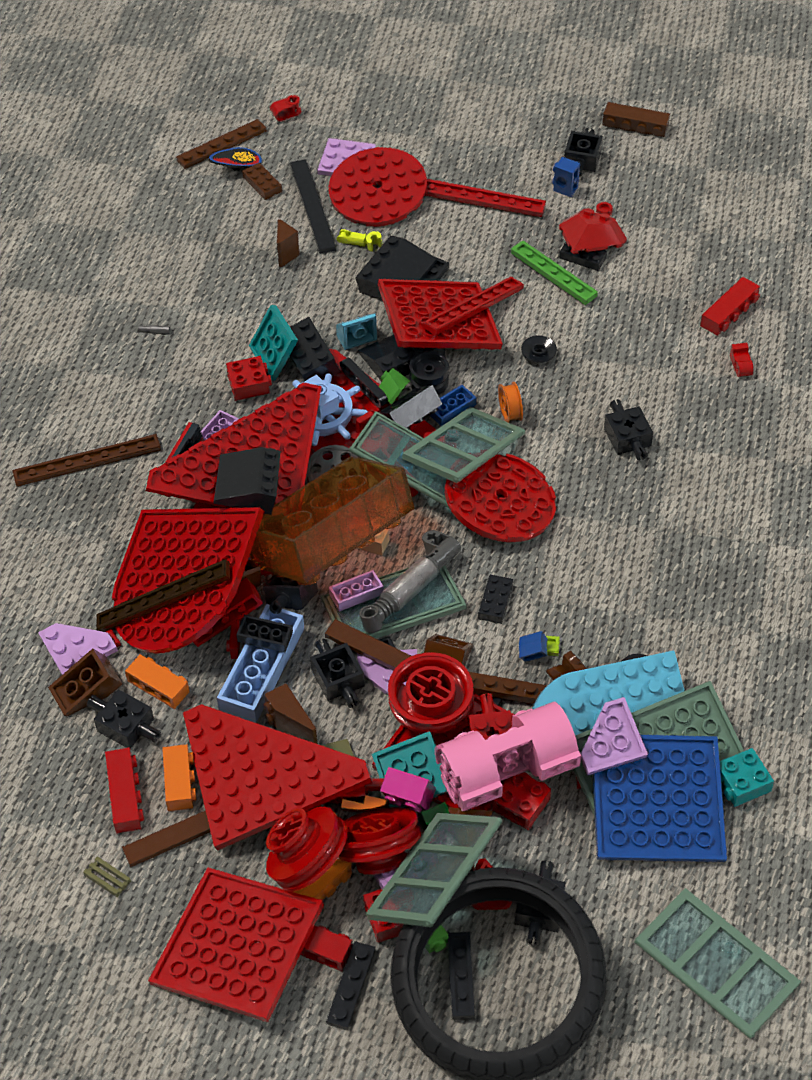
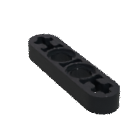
M348 357L340 362L343 373L356 386L360 387V390L375 406L380 408L388 403L386 394L351 358Z

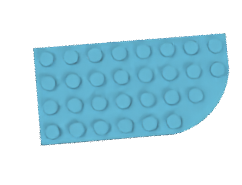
M675 651L564 674L553 680L543 689L532 709L551 702L558 703L567 715L576 736L593 729L606 702L625 697L632 713L684 692Z

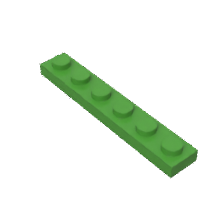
M522 240L511 248L512 255L583 304L587 305L597 297L598 291Z

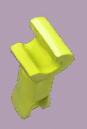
M341 229L340 235L336 238L339 243L363 247L367 244V248L371 252L374 250L373 244H377L379 248L383 245L381 233L377 231L366 235Z

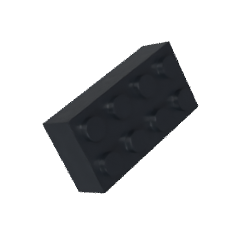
M566 242L559 253V259L599 271L607 258V250L578 251V253L572 254V248Z
M489 575L478 612V619L499 624L503 623L513 588V579Z
M244 615L236 634L237 642L285 653L293 634L292 625Z

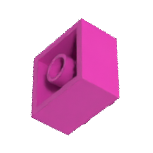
M388 767L380 792L390 804L398 807L404 804L414 812L421 813V810L426 811L429 809L436 787L428 779Z

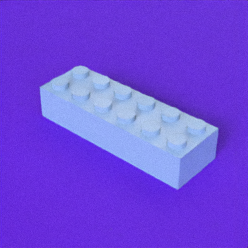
M266 604L259 618L292 625L293 634L286 652L245 644L217 696L219 711L257 723L264 709V694L275 688L304 631L303 615L284 609L279 614L277 612L273 614L268 604Z

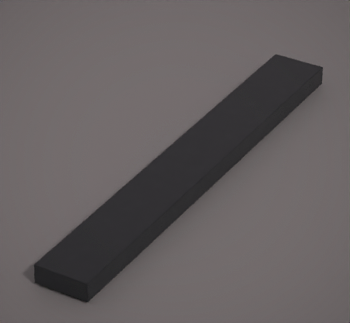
M306 159L290 162V167L319 254L336 251V246Z

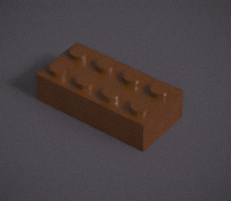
M260 163L242 171L243 178L264 200L282 192V185Z

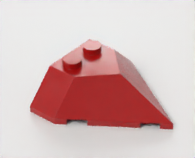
M582 209L559 224V229L563 231L562 235L566 243L572 248V254H576L578 251L608 249V246L620 248L627 241L615 218L605 213H596L592 209Z

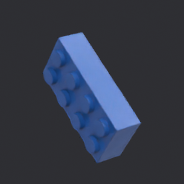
M460 385L442 396L440 400L443 404L437 407L439 409L437 412L429 416L440 426H443L469 407L476 406L477 397L466 387Z

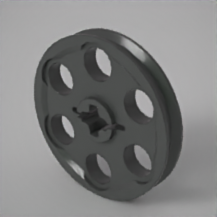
M325 446L317 450L309 459L307 479L311 488L321 496L329 498L344 497L354 492L361 483L363 476L361 460L358 456L349 452V448L345 446ZM325 453L333 455L330 460L323 459ZM343 455H349L351 456V460L348 462H344L341 460V457ZM314 466H319L321 468V471L319 473H313L311 472V469ZM332 469H335L338 473L334 474ZM351 470H356L358 472V475L356 477H350L348 475V472ZM322 481L328 483V486L324 489L318 487V484ZM340 483H344L347 486L343 491L338 490L336 487Z

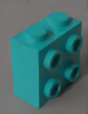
M753 748L719 761L721 786L726 799L731 801L734 807L772 791L774 780Z

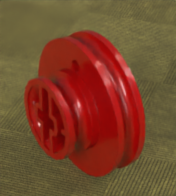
M434 652L413 655L402 661L390 676L388 683L390 710L399 723L418 733L424 734L430 731L432 734H439L452 730L460 725L471 711L473 705V681L471 675L462 663L451 656Z
M317 807L307 812L302 808H297L287 812L275 823L267 836L266 846L270 850L266 862L267 874L286 891H298L311 885L329 870L342 852L348 835L346 823L340 817H337L336 813L329 807Z
M388 807L366 811L345 819L344 822L348 828V835L344 848L337 859L357 863V870L362 874H381L398 868L407 856L405 850L416 844L421 837V831L417 825V814L408 808Z

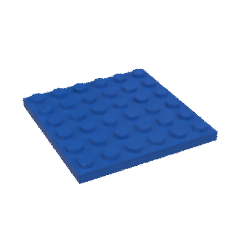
M640 735L648 753L646 758L593 774L597 860L726 862L727 852L718 737Z

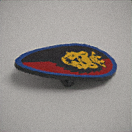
M237 147L215 152L209 157V161L217 165L231 167L234 171H237L239 168H249L257 163L261 164L262 158L251 149Z

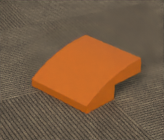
M365 795L364 804L342 799L341 808L344 811L361 813L388 808L389 803L385 799Z

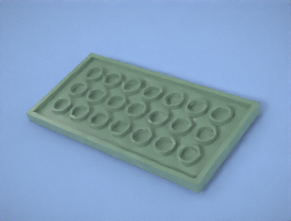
M711 681L631 713L640 735L718 737L719 761L744 751ZM592 729L575 736L580 754ZM580 761V766L573 770L595 817L593 774L587 775L583 763Z

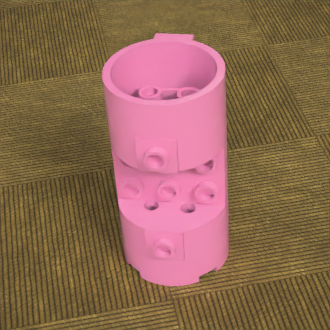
M551 702L535 709L531 708L526 711L521 710L513 715L511 729L500 735L494 734L487 740L478 731L473 730L468 733H460L453 740L435 746V759L437 764L441 763L440 771L442 775L440 776L453 803H457L462 812L501 797L503 785L500 781L529 770L534 776H539L540 780L543 781L579 767L581 761V754L578 751L573 728L567 715L556 702Z

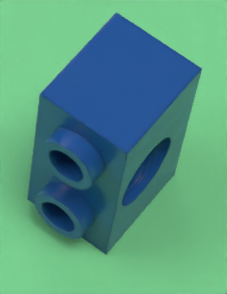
M562 157L559 162L554 164L553 191L572 197L579 184L580 163Z

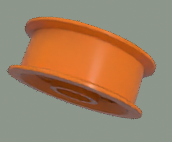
M514 381L511 385L507 386L499 384L498 398L504 420L508 423L514 419L522 421L523 405L517 384Z

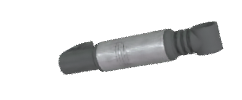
M430 530L423 534L422 540L426 555L420 557L380 594V598L375 603L365 606L360 610L359 615L364 631L367 633L378 632L383 626L382 622L391 613L398 612L437 577L440 569L461 551V546L455 538L436 530Z

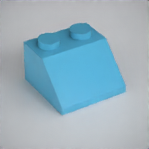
M368 314L336 324L337 337L344 350L377 340L375 314Z

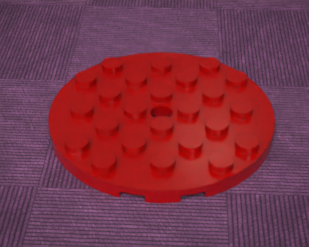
M388 147L370 148L349 156L337 166L329 181V196L334 209L343 215L345 219L356 224L357 222L366 224V226L370 227L386 226L407 218L409 213L413 210L416 211L420 207L427 193V177L422 164L411 154ZM377 183H378V185H381L380 188H375V186L377 185Z
M482 451V452H480V454H478V455H473V456L479 457L480 455H482V454H483L484 452H486V451ZM506 453L505 456L495 455L458 483L446 479L445 498L454 516L471 531L492 540L521 542L535 538L549 527L556 511L555 492L552 486H549L545 481L546 477L529 462ZM461 458L452 466L451 470L458 472L471 462ZM501 494V495H503L505 498L499 497V499H498V498H497V497H498L497 495Z

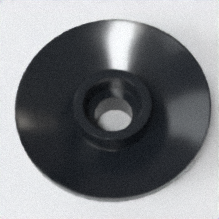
M538 335L527 338L522 343L521 352L531 362L544 363L554 358L557 347L552 339Z

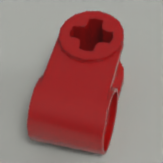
M290 95L287 98L275 101L270 105V111L279 122L297 116L301 113V108L299 107L300 98L296 95Z

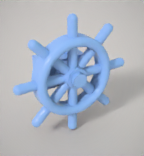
M329 373L325 375L324 380L315 375L304 381L305 383L322 386L312 446L318 444L319 436H328L337 432L345 439H350L351 434L345 427L350 422L351 417H360L368 412L362 409H352L351 396L360 392L359 386H354L345 391L343 388L331 384L332 375ZM298 380L293 381L295 388L301 384ZM342 402L345 408L339 407V403ZM332 414H337L341 416L335 419ZM327 420L329 423L322 424V421Z

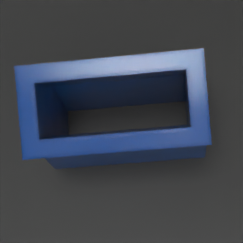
M542 631L520 637L519 658L527 662L548 656V639Z

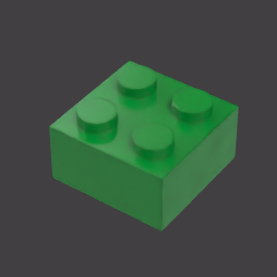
M445 802L421 812L418 821L424 831L437 813L449 814V809Z

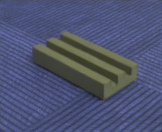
M97 856L94 859L95 862H91L89 865V869L83 871L84 876L118 897L131 882V879ZM98 865H100L101 867H103L104 869H106L107 871H109L110 873H112L124 882H120L119 880H117L116 878H114L113 876L99 868ZM92 872H97L98 874H100L101 876H103L119 888L115 889L114 887H112L111 885H109L108 883L94 875Z

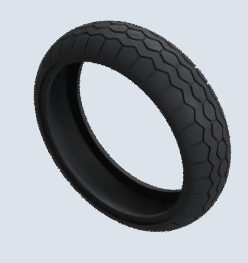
M483 868L468 872L432 927L403 924L393 950L391 989L398 1016L407 1034L415 1045L441 1068L467 1080H531L554 1070L567 1061L583 1045L592 1032L604 1002L606 962L600 938L592 921L576 900L561 887L539 875L519 869ZM431 890L411 912L428 914L443 891ZM496 900L517 902L530 906L554 921L568 937L574 948L581 976L574 1004L565 1019L554 1031L532 1045L502 1052L485 1051L466 1046L443 1032L433 1022L421 1003L417 983L418 969L423 951L437 928L450 916L468 906Z

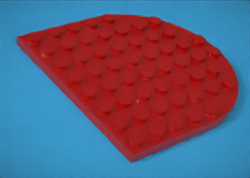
M260 507L141 510L114 584L112 593L114 606L225 559L230 562V579L115 627L123 640L140 651L159 654L183 648L206 634L225 613L237 593L264 511Z

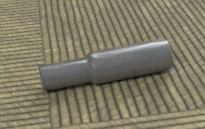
M138 326L139 332L169 334V330H171L170 326Z

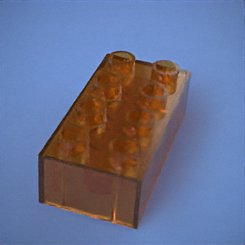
M356 456L348 457L275 504L272 515L263 514L250 552L252 564L260 566L261 570L271 572L272 576L287 577L296 580L300 585H310L320 579L321 572L330 566H337L346 562L349 553L358 547L372 544L375 541V535L384 529L397 527L402 522L401 518L415 509L405 468Z

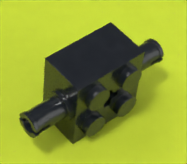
M586 128L584 133L571 131L564 151V158L580 163L579 178L582 175V170L596 171L602 152L603 136L595 135V131L592 128L590 132H588L589 128Z
M616 399L618 404L613 400L610 403V407L614 413L605 415L604 430L616 454L619 455L633 451L637 460L640 461L641 458L644 460L648 456L644 448L652 446L653 431L640 406L624 410L619 399Z
M305 568L302 570L279 569L263 586L266 604L270 605L269 609L273 614H276V612L279 614L284 608L296 611L302 610L318 592L315 570H310L309 568H306V570Z
M322 639L324 644L318 640L315 646L320 653L310 657L311 671L327 701L343 695L349 708H353L352 702L356 707L359 705L360 700L354 690L364 687V672L348 643L331 649L327 639Z
M119 689L108 702L98 698L96 695H92L87 702L88 707L99 712L94 718L97 732L126 748L130 747L131 749L141 735L154 743L161 736L160 730L150 726L154 720L152 707Z
M546 860L541 861L539 876L553 882L565 891L566 882L551 879L554 863L549 861L548 868L546 869ZM517 903L514 925L529 927L526 939L527 944L532 945L533 937H535L534 946L540 945L542 930L558 933L559 926L548 916L530 906Z

